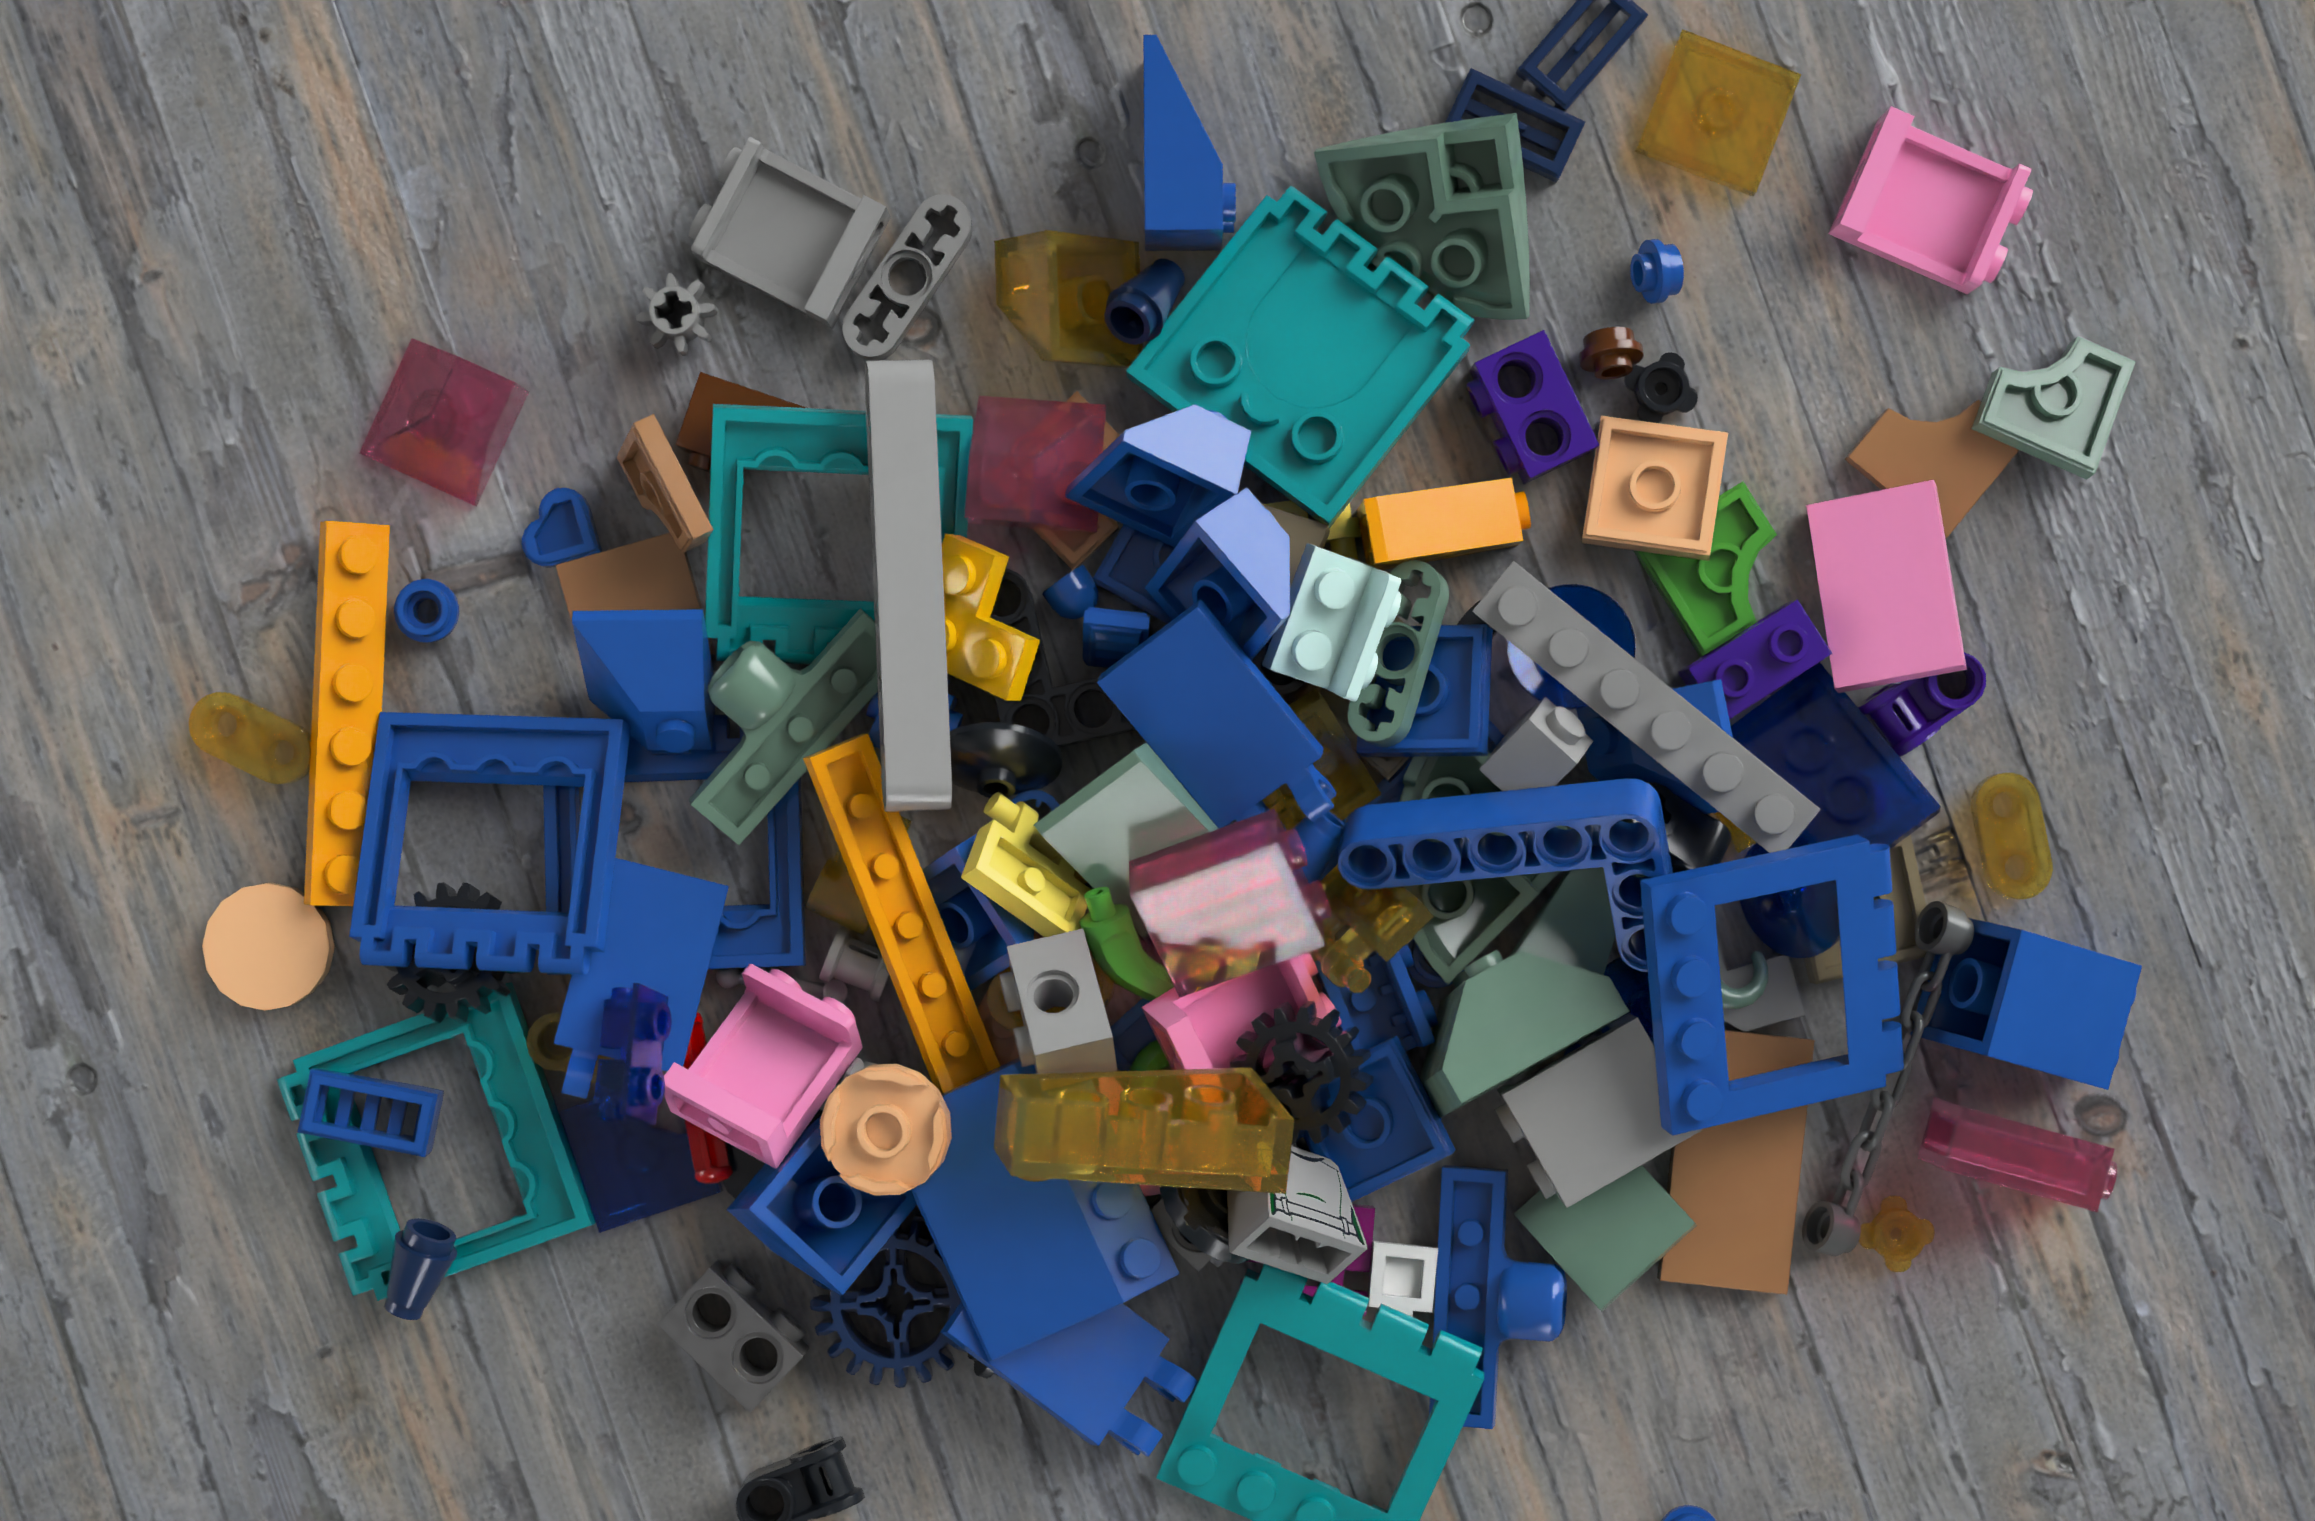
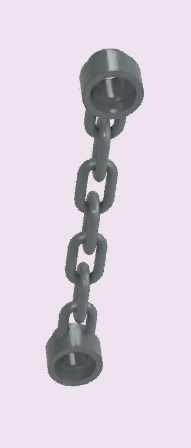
M1933 901L1921 911L1917 919L1915 941L1920 949L1927 952L1919 974L1910 985L1900 1014L1902 1040L1904 1041L1907 1030L1912 1032L1905 1053L1903 1052L1904 1069L1898 1071L1900 1075L1892 1095L1888 1091H1881L1882 1088L1871 1090V1101L1859 1133L1850 1144L1841 1168L1840 1182L1832 1203L1821 1200L1814 1203L1808 1210L1803 1222L1802 1237L1805 1246L1810 1250L1830 1256H1839L1842 1253L1851 1252L1859 1241L1861 1225L1858 1218L1854 1216V1213L1861 1198L1863 1188L1868 1185L1881 1153V1141L1892 1116L1893 1109L1902 1098L1911 1074V1062L1923 1030L1928 1026L1941 994L1942 980L1950 959L1954 954L1964 953L1973 940V922L1967 918L1966 913L1960 908L1940 901ZM1939 955L1941 958L1934 973L1930 969L1935 956ZM1920 988L1926 992H1931L1922 1015L1918 1011H1912ZM1877 1110L1882 1111L1875 1132L1870 1131ZM1860 1147L1864 1151L1870 1152L1862 1175L1856 1170H1851ZM1848 1189L1852 1193L1847 1207L1841 1205Z

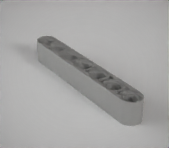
M931 359L866 361L865 404L883 806L885 812L951 809L952 772L933 362Z

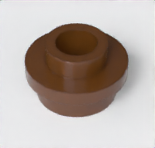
M1607 327L1593 331L1583 338L1584 349L1579 354L1580 367L1585 371L1594 372L1596 378L1610 380L1630 374L1633 371L1632 366L1639 363L1643 359L1644 354L1642 344L1634 339L1633 330L1626 327Z

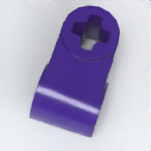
M1964 652L1967 670H1963L1966 676V685L1963 692L1954 699L1948 698L1940 692L1937 685L1938 675L1886 684L1857 706L1862 715L1871 716L1891 745L1888 753L1893 760L1898 759L1924 743L1937 733L1941 726L1975 704L1983 695L1986 687V673L1982 664L1974 656Z

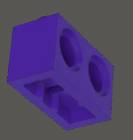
M1545 330L1475 362L1469 370L1473 381L1466 383L1468 395L1481 418L1488 415L1491 416L1501 437L1493 441L1494 448L1503 468L1509 476L1518 472L1523 484H1526L1593 452L1600 446ZM1508 366H1516L1523 369L1528 374L1531 382L1529 394L1520 398L1506 395L1498 385L1499 370ZM1535 423H1543L1550 426L1558 437L1556 452L1543 456L1531 451L1525 439L1527 427Z
M1797 599L1780 606L1758 620L1757 623L1678 671L1686 686L1721 679L1728 716L1731 719L1824 660L1832 652Z

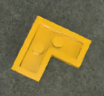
M945 534L942 542L947 673L1006 701H1021L1040 640L991 618L1009 556L964 536Z

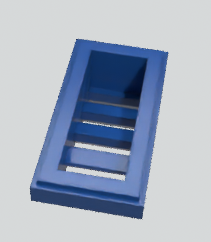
M1088 607V610L1084 611L1082 657L1084 663L1093 667H1111L1149 638L1150 617L1147 616V613Z
M312 1068L310 1069L298 1132L426 1157L433 1149L444 1090ZM329 1087L341 1089L334 1123L323 1121ZM356 1092L367 1094L360 1127L349 1125ZM382 1097L393 1099L387 1131L376 1130ZM408 1102L419 1104L413 1135L402 1134Z

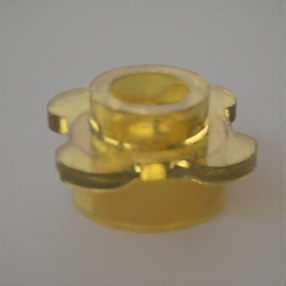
M1890 1195L1881 1201V1210L1869 1223L1861 1224V1234L1858 1242L1862 1247L1874 1249L1884 1258L1885 1266L1889 1270L1904 1272L1910 1268L1911 1259L1915 1258L1922 1251L1924 1245L1930 1244L1933 1241L1935 1230L1929 1220L1919 1219L1907 1209L1905 1199L1897 1195ZM1893 1228L1901 1230V1237L1897 1240H1893L1890 1236Z

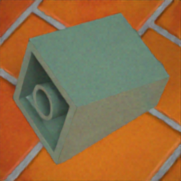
M1147 742L1133 750L1034 824L1041 836L1093 888L1108 887L1114 904L1128 906L1134 927L1143 938L1160 925L1168 935L1199 913L1192 902L1207 891L1211 890L1215 897L1219 899L1248 877L1242 866L1256 855V852L1251 848L1244 834L1234 821L1219 830Z

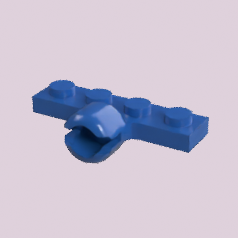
M1444 1165L1441 1173L1433 1343L1441 1329L1483 1348L1475 1368L1484 1372V1381L1463 1427L1493 1429L1496 1419L1500 1345L1508 1339L1550 1342L1559 1337L1565 1324L1567 1280L1564 1270L1556 1264L1520 1262L1507 1256L1504 1244L1508 1169ZM1430 1398L1429 1414L1436 1401L1433 1398Z

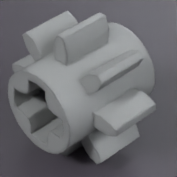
M668 273L666 278L667 287L660 289L658 292H655L652 288L644 287L642 291L650 300L649 311L636 315V320L641 325H655L658 328L650 339V344L656 349L662 347L670 339L675 341L678 352L685 356L689 349L688 341L695 339L697 336L704 341H711L712 337L704 328L705 317H713L719 312L714 304H699L697 301L705 288L701 281L695 280L686 290L680 287L673 273ZM680 300L688 310L692 311V314L682 316V327L675 329L667 319L663 318V315L672 313L674 308L673 302Z

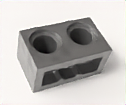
M717 1260L664 1315L657 1325L751 1413L803 1358L810 1347L802 1340L806 1334L805 1329L792 1315L781 1307L772 1312L755 1296L760 1288L742 1268L734 1263H731L726 1268ZM708 1293L723 1296L731 1308L729 1322L721 1325L707 1322L699 1310L701 1296ZM753 1338L769 1340L777 1350V1364L766 1369L752 1365L746 1357V1342Z

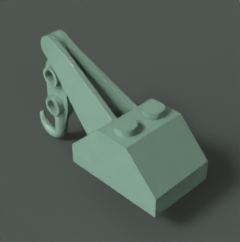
M1603 867L1567 870L1508 958L1503 960L1499 951L1495 950L1464 968L1465 971L1458 974L1452 980L1456 989L1440 1001L1437 1012L1438 1025L1434 1026L1432 1031L1435 1042L1428 1045L1420 1075V1081L1440 1118L1564 1051L1573 1044L1593 1035L1629 1012L1610 977L1604 976L1616 935ZM1641 874L1632 875L1634 877H1647ZM1755 951L1751 955L1754 972L1751 981L1746 986L1737 989L1731 988L1721 979L1723 1008L1741 1009L1752 1005L1763 995L1768 983V965L1762 952Z

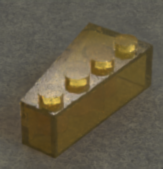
M1252 1067L1000 1075L994 1150L1011 1176H1017L1027 1181L1065 1179L1286 1194L1295 1120Z

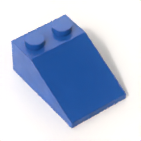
M1143 35L1145 251H1221L1223 233H1234V222H1236L1235 183H1223V164L1157 35Z

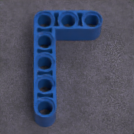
M1628 778L1362 806L1351 812L1345 821L1338 856V869L1342 877L1349 884L1361 889H1381L1603 867L1619 954L1629 967L1641 972H1648L1645 933L1643 930L1644 921L1640 880L1673 873L1660 797L1649 783L1639 779ZM1624 819H1634V820L1639 821V822H1637V823H1625V822H1623V821H1621V820H1624ZM1556 826H1569L1573 829L1564 830ZM1500 832L1506 834V836H1496L1491 833ZM1426 839H1437L1442 842H1431ZM1362 845H1371L1378 849H1370ZM1641 874L1647 877H1634L1632 875Z

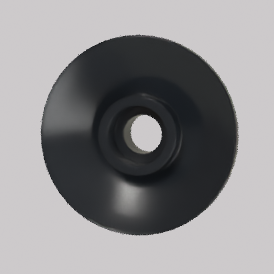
M982 722L961 726L950 731L952 783L966 790L980 793L988 798H991L997 792H1000L1005 797H1010L1028 790H1039L1052 783L1061 772L1062 754L1059 747L1049 737L1034 729L1011 723Z

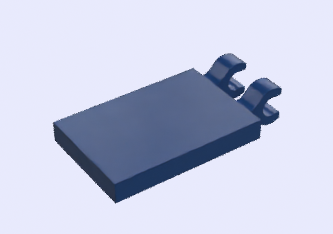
M1201 599L1100 674L1097 684L1219 830L1236 820L1241 827L1245 839L1261 858H1264L1283 844L1280 836L1286 832V828L1262 801L1286 783L1289 786L1298 806L1312 822L1334 808L1331 799L1337 795V792L1313 765L1315 761L1322 757L1324 748Z
M615 858L605 951L592 952L590 969L587 975H571L554 1040L556 1045L573 1048L561 1093L587 1099L598 1055L636 1064L625 1108L651 1114L661 1071H668L674 1062L683 1067L729 886Z
M962 1301L941 1330L942 1334L1090 1445L1099 1446L1108 1433L1135 1455H1139L1141 1452L1149 1457L1163 1436L1152 1425L1124 1409L1142 1380L1169 1401L1174 1402L1175 1399H1178L1182 1403H1185L1198 1383V1380L1187 1371L1160 1356V1353L1170 1339L1123 1303L993 1361H988Z

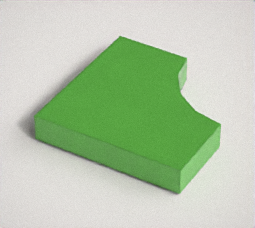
M1744 481L1719 496L1709 561L1634 551L1699 657L1704 656L1757 623L1748 600L1749 573L1759 551L1777 534Z

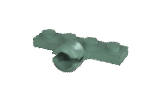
M861 608L813 662L800 671L790 668L761 642L749 641L736 649L712 677L708 686L712 703L742 728L744 734L740 743L689 798L691 806L737 845L744 841L807 771L803 758L826 749L878 692L875 621Z

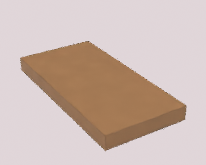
M1725 1030L1729 1081L1813 1061L1815 1040ZM1808 1105L1703 1128L1702 1131L1671 1148L1667 1193L1697 1226L1659 1260L1657 1278L1660 1281L1788 1294Z

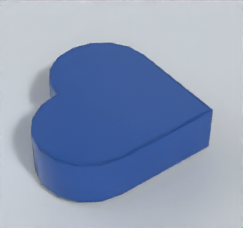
M556 488L548 492L541 500L539 519L529 524L524 530L522 537V549L528 559L534 564L551 568L561 563L603 552L591 508L586 498L579 492L569 488Z

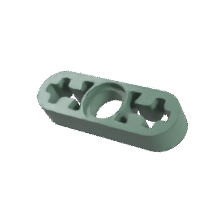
M1419 560L1405 561L1397 565L1390 574L1401 578L1398 590L1401 594V602L1397 615L1405 620H1408L1412 607L1411 601L1403 595L1405 587L1416 586L1420 577H1422V583L1431 589L1428 599L1417 598L1411 613V617L1419 624H1422L1421 630L1416 631L1411 626L1402 622H1393L1389 627L1384 628L1376 649L1378 664L1375 675L1368 687L1361 689L1357 701H1350L1348 707V721L1351 729L1357 736L1377 747L1396 745L1407 736L1411 729L1449 600V587L1445 578L1431 565ZM1397 637L1410 638L1415 648L1411 663L1399 671L1388 670L1383 663V651L1386 645ZM1380 676L1391 684L1404 685L1402 693L1389 688L1385 705L1394 712V718L1391 723L1381 722L1377 732H1375V724L1367 719V713L1370 708L1380 709L1383 705L1386 690L1375 684L1376 678Z

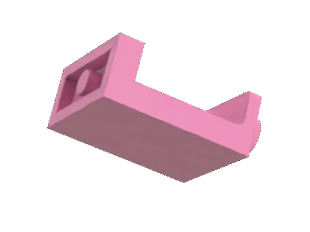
M1891 106L1878 119L1828 234L1965 294H1969L1981 286L1983 281L1992 283L1999 273L2008 249L1999 244L2008 223L2017 225L2031 200L2033 190L2025 187L2031 173V168L2022 164H2018L2013 169L2007 168L1911 126L1915 116Z
M1272 928L1141 1007L1189 1106L1216 1132L1238 1119L1229 1100L1236 1097V1095H1233L1232 1089L1244 1080V1074L1231 1070L1230 1062L1239 1055L1247 1054L1236 1044V1041L1246 1031L1255 1032L1251 1022L1264 1012L1274 1019V1009L1285 1002H1289L1295 1015H1297L1302 1005L1307 1001H1314L1317 1009L1316 1017L1321 1019L1333 1009H1336L1330 999L1323 992L1318 993L1311 977L1318 973V969L1306 947L1298 940L1294 943L1289 942ZM1340 1016L1336 1027L1342 1024ZM1313 1037L1314 1040H1316V1041L1320 1042L1321 1044L1325 1045L1323 1042H1321V1041L1318 1040L1317 1038ZM1275 1038L1267 1047L1263 1068L1269 1067L1275 1059L1272 1047L1276 1044Z
M749 964L742 973L746 986L743 996L691 1067L686 1069L674 1062L659 1083L670 1112L777 1169L863 1047L855 1016L843 1003L831 997H824L820 1000L802 991L801 986L783 971L771 969L768 973L753 964Z

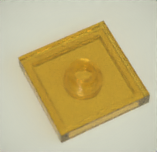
M1682 29L1635 152L1753 197L1758 190L1801 74Z

